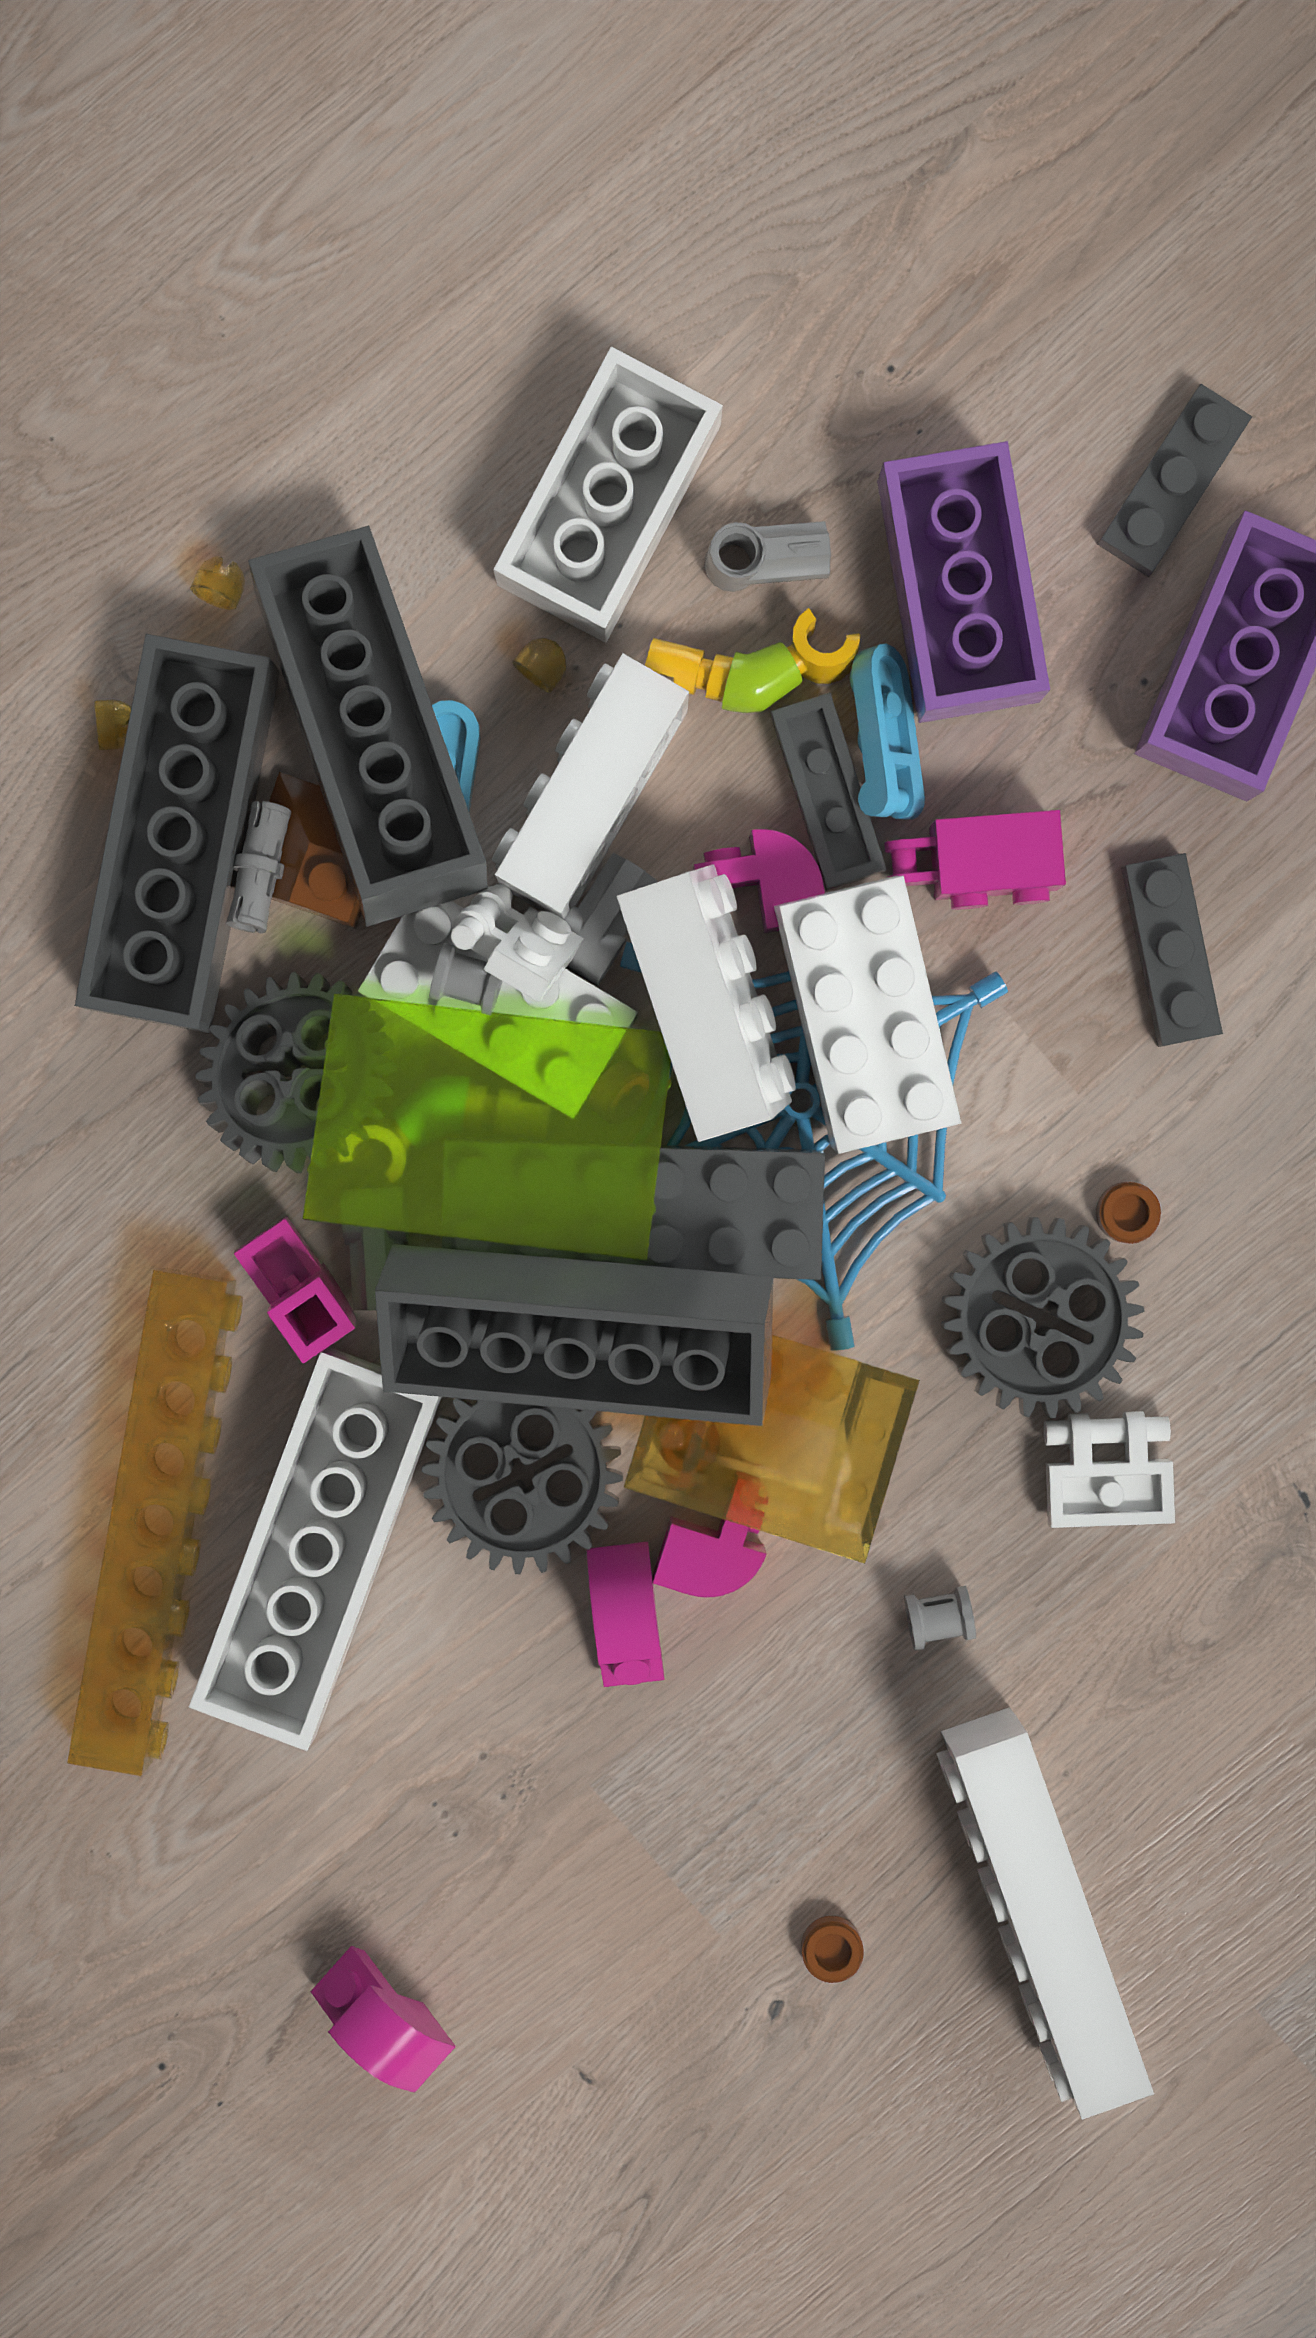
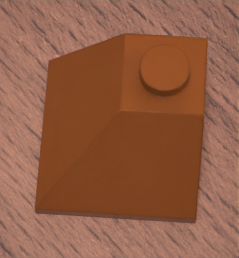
M279 772L269 802L291 810V816L288 821L280 863L284 865L282 879H276L271 900L356 929L362 911L320 786Z

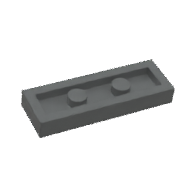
M1200 384L1097 545L1145 576L1150 577L1253 416L1203 384Z
M831 693L771 711L772 723L822 875L825 890L827 891L885 872L887 869L870 816L863 813L858 803V794L861 787Z
M1186 853L1125 865L1121 869L1158 1047L1223 1034Z

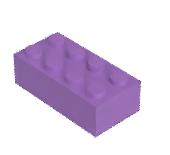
M1008 441L883 462L877 484L918 723L1040 703L1050 691V684Z
M1246 510L1229 527L1137 745L1135 755L1246 802L1264 792L1316 668L1315 539Z

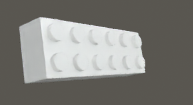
M331 1347L320 1352L189 1708L308 1751L317 1735L442 1397L384 1392L381 1366Z
M1010 1707L941 1731L947 1750L936 1754L955 1802L966 1801L968 1808L957 1811L968 1845L972 1848L977 1863L987 1861L988 1866L977 1869L998 1923L1005 1920L1008 1921L1007 1925L998 1927V1931L1019 1983L1025 1980L1029 1981L1019 1985L1018 1988L1039 2041L1043 2042L1039 2044V2048L1061 2102L1073 2099L1083 2120L1154 2095L1027 1731Z

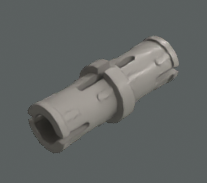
M254 801L251 803L249 825L242 854L235 856L233 868L238 873L233 901H231L226 924L241 931L255 933L256 930L258 933H265L276 879H282L284 865L280 863L291 810L271 802L263 801V803Z

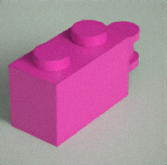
M1060 810L936 819L929 827L930 837L892 840L884 843L885 853H891L893 875L887 876V878L904 876L906 886L934 884L935 900L950 899L951 909L953 910L987 907L988 896L1012 894L1013 905L1049 902V892L1057 891L1066 885ZM931 850L932 871L918 872L916 852Z

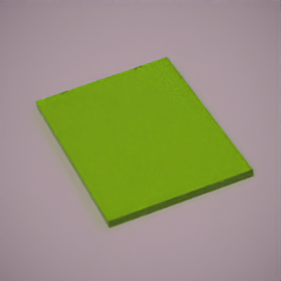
M334 994L328 1039L325 1041L326 1054L311 1161L307 1167L309 1175L303 1211L304 1220L647 1260L652 1215L656 1212L654 1198L667 1091L671 1087V1080L669 1078L671 1059L661 1031L492 1012L490 1016L483 1014L480 1010Z

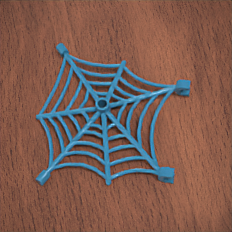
M626 942L620 967L642 973L632 943ZM789 971L760 979H752L756 989L791 981ZM997 971L969 987L971 991L969 994L932 996L934 1005H948L936 1012L939 1029L941 1025L960 1015L947 1062L952 1085L954 1084L959 1055L973 1007L978 1004L982 1008L1008 993L1007 986ZM796 999L772 1007L774 1017L798 1010ZM802 1024L801 1026L770 1034L773 1043L800 1037L799 1051L785 1053L784 1055L789 1063H797L795 1085L796 1089L802 1088L809 1093L811 1103L808 1109L803 1112H795L790 1105H787L769 1121L701 1142L696 1140L685 1146L723 1147L720 1144L747 1133L757 1148L794 1149L791 1147H778L795 1120L797 1121L801 1149L823 1151L830 1145L828 1134L814 1144L810 1117H813L824 1126L826 1124L822 1107L819 1106L820 1097L816 1083L814 1085L809 1084L810 1066L812 1065ZM665 1041L659 1087L647 1119L632 1144L644 1145L656 1124L669 1089L673 1065ZM686 1106L680 1124L667 1145L678 1146L690 1127L691 1119ZM781 1117L765 1142L756 1128ZM947 1127L936 1130L933 1183L917 1173L918 1134L908 1137L907 1165L887 1152V1142L859 1149L864 1153L841 1162L824 1175V1188H826L846 1171L871 1160H875L887 1168L856 1186L828 1210L825 1209V1203L823 1204L822 1271L826 1290L815 1280L796 1279L805 1283L829 1306L831 1318L825 1321L831 1351L855 1347L850 1316H844L842 1305L860 1269L881 1241L902 1221L933 1201L941 1203L946 1199V1193L943 1191ZM896 1175L906 1181L879 1196L847 1223L831 1243L828 1223L861 1195ZM914 1189L924 1193L925 1195L897 1212L872 1236L851 1264L839 1287L834 1256L856 1228L885 1204Z

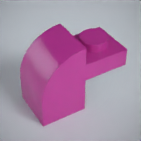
M768 829L751 830L749 840L752 855L741 857L740 847L722 848L703 853L705 862L694 864L693 870L714 864L718 876L725 874L733 889L757 885L764 934L779 932L774 906L825 893L819 866L811 853L799 841L778 831Z
M287 1216L235 1250V1257L270 1304L267 1314L303 1364L356 1328L355 1314L341 1288L325 1264H321Z
M737 1472L735 1473L718 1530L671 1516L652 1574L653 1584L704 1598L723 1596L747 1584L759 1571L767 1555L764 1545L745 1539L748 1531L755 1534L759 1533L769 1499L759 1496L762 1488L760 1480Z
M648 1541L586 1549L593 1626L603 1687L637 1685L645 1682L665 1680Z
M350 1946L310 1991L334 2024L328 2033L336 2043L364 2070L390 2086L415 2093L456 2047L423 2002L399 1995L394 1991L365 1950Z

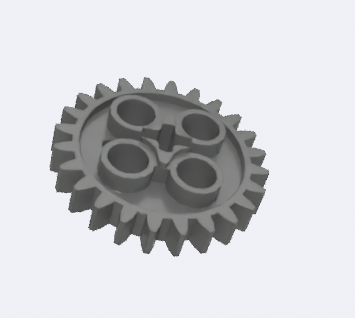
M292 972L288 980L287 989H283L270 977L266 980V996L259 998L253 991L247 988L244 990L247 1003L245 1009L240 1011L228 1004L224 1007L226 1014L232 1021L227 1028L219 1025L210 1026L209 1030L220 1041L217 1047L200 1048L199 1053L213 1064L212 1068L196 1073L197 1080L206 1087L212 1088L198 1097V1102L209 1111H214L206 1122L218 1133L224 1132L220 1141L232 1151L240 1148L239 1155L249 1163L254 1165L261 1158L262 1164L273 1172H277L285 1160L286 1165L295 1173H302L306 1156H309L312 1162L323 1169L327 1167V1150L331 1148L335 1149L345 1158L350 1156L346 1139L351 1134L363 1141H367L370 1138L362 1125L366 1117L383 1121L385 1116L374 1105L376 1098H389L394 1095V1091L381 1081V1077L397 1072V1066L389 1058L382 1056L393 1049L395 1045L385 1033H379L386 1025L385 1021L375 1011L369 1012L372 1005L360 993L352 996L353 991L344 982L339 980L330 987V983L321 974L316 973L311 979L309 986H307L306 981L296 972ZM336 1030V1037L332 1044L326 1049L317 1051L318 1042L321 1037L327 1032ZM277 1035L273 1048L266 1054L259 1055L262 1043L267 1038ZM348 1065V1069L344 1073L333 1074L330 1072L343 1069ZM255 1071H261V1072H263V1073H260V1074L251 1075V1076H249V1077H247V1078L245 1079L246 1075H247L249 1072H255ZM292 1076V1080L290 1081L287 1078H285ZM335 1089V1096L331 1104L323 1110L316 1111L319 1097L326 1091ZM275 1094V1101L270 1110L257 1116L260 1102L268 1095Z
M1029 1217L1026 1235H1021L1018 1228L1012 1222L1004 1223V1242L1000 1243L990 1234H983L981 1238L987 1253L981 1257L976 1253L965 1250L963 1256L972 1267L968 1275L960 1272H951L949 1275L962 1289L960 1295L942 1297V1302L957 1308V1317L942 1321L941 1327L946 1330L959 1332L960 1336L959 1339L946 1347L947 1353L956 1355L966 1353L968 1359L960 1366L957 1372L962 1377L971 1376L977 1372L981 1374L974 1390L980 1396L987 1394L994 1387L999 1388L996 1396V1406L1003 1410L1010 1405L1016 1396L1019 1398L1020 1414L1025 1417H1030L1037 1401L1041 1402L1042 1408L1049 1418H1056L1058 1400L1063 1399L1073 1412H1081L1080 1393L1085 1391L1098 1401L1103 1400V1393L1098 1384L1103 1377L1117 1384L1123 1381L1113 1367L1116 1360L1124 1362H1135L1136 1357L1125 1349L1123 1345L1125 1339L1143 1338L1144 1333L1128 1326V1317L1141 1314L1145 1310L1144 1306L1127 1303L1125 1296L1133 1292L1140 1285L1135 1280L1119 1281L1117 1275L1124 1269L1128 1261L1122 1257L1109 1261L1104 1259L1111 1243L1108 1239L1102 1238L1090 1247L1086 1245L1089 1236V1227L1079 1225L1070 1237H1066L1064 1219L1055 1218L1047 1234L1043 1232L1042 1224L1038 1217ZM1032 1258L1041 1268V1283L1035 1290L1021 1293L1013 1284V1270L1022 1260ZM1089 1285L1097 1294L1098 1302L1096 1309L1087 1318L1077 1319L1069 1309L1070 1295L1079 1286ZM1000 1290L1038 1308H1043L1049 1301L1051 1303L1048 1307V1312L1051 1315L1088 1331L1092 1335V1340L1085 1344L1047 1326H1041L1037 1333H1034L1036 1322L1032 1318L995 1302L992 1299V1294L994 1291ZM999 1315H1008L1016 1326L1015 1338L1005 1348H993L986 1338L987 1325L993 1318ZM1064 1341L1071 1350L1072 1358L1070 1365L1060 1374H1049L1043 1367V1353L1050 1344Z
M455 1398L453 1404L460 1418L456 1420L444 1415L438 1418L437 1424L448 1436L446 1439H428L426 1447L439 1454L440 1459L425 1463L422 1466L423 1473L438 1477L439 1483L425 1490L423 1493L424 1498L442 1499L444 1503L433 1515L432 1520L434 1522H442L452 1519L455 1523L447 1538L449 1544L466 1536L471 1540L466 1558L471 1560L484 1548L490 1551L489 1569L495 1570L503 1556L512 1557L513 1569L515 1574L518 1575L522 1572L526 1558L534 1557L541 1573L546 1572L549 1560L548 1554L554 1551L565 1564L570 1563L572 1557L569 1543L573 1540L589 1550L593 1542L586 1530L588 1525L606 1530L609 1526L608 1520L598 1511L599 1507H618L619 1498L605 1489L606 1484H615L623 1481V1472L607 1468L606 1462L621 1455V1447L603 1446L601 1442L613 1430L612 1424L603 1423L593 1426L590 1420L594 1417L596 1411L482 1400H477L472 1405L466 1399ZM533 1414L544 1416L553 1426L554 1435L552 1440L546 1445L539 1447L527 1444L520 1436L519 1424L521 1420ZM476 1443L489 1445L497 1453V1469L485 1475L472 1472L464 1459L465 1450ZM564 1444L572 1446L573 1452L570 1455L538 1468L534 1472L532 1486L526 1487L521 1479L515 1480L483 1500L479 1501L474 1498L473 1493L475 1490L499 1481L511 1473L514 1467L512 1459L519 1457L524 1465H528ZM559 1470H570L580 1478L583 1486L582 1491L572 1500H559L549 1492L547 1486L549 1476ZM503 1499H515L526 1509L527 1520L519 1528L506 1529L495 1521L493 1506Z

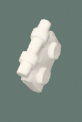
M503 884L488 886V889L478 892L471 900V904L465 907L454 919L451 934L452 942L459 949H472L489 959L483 970L535 1001L540 1002L574 958L584 938L572 932L569 924L553 913L538 912L529 907L524 914H521L511 908L513 897L511 890Z
M1143 1411L1124 1412L1122 1418L1090 1419L1088 1413L1069 1414L1067 1420L1044 1421L1045 1445H1069L1070 1449L1069 1463H1046L1048 1525L1051 1528L1175 1523L1173 1461L1169 1459L1148 1460L1147 1443L1170 1441L1169 1417H1145ZM1124 1443L1125 1460L1092 1462V1444Z

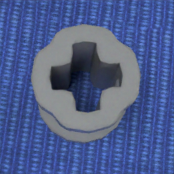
M445 943L436 964L429 998L439 1001L443 996L475 1004L481 1007L483 1014L491 1016L499 996L502 980L483 970L487 964L486 961L456 953L454 945Z
M966 1586L955 1588L954 1593L923 1599H917L914 1594L904 1595L907 1622L915 1651L923 1650L926 1642L963 1636L965 1640L976 1639L975 1621Z

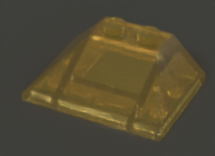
M772 1334L771 1380L763 1426L645 1415L623 1488L865 1564L920 1380Z

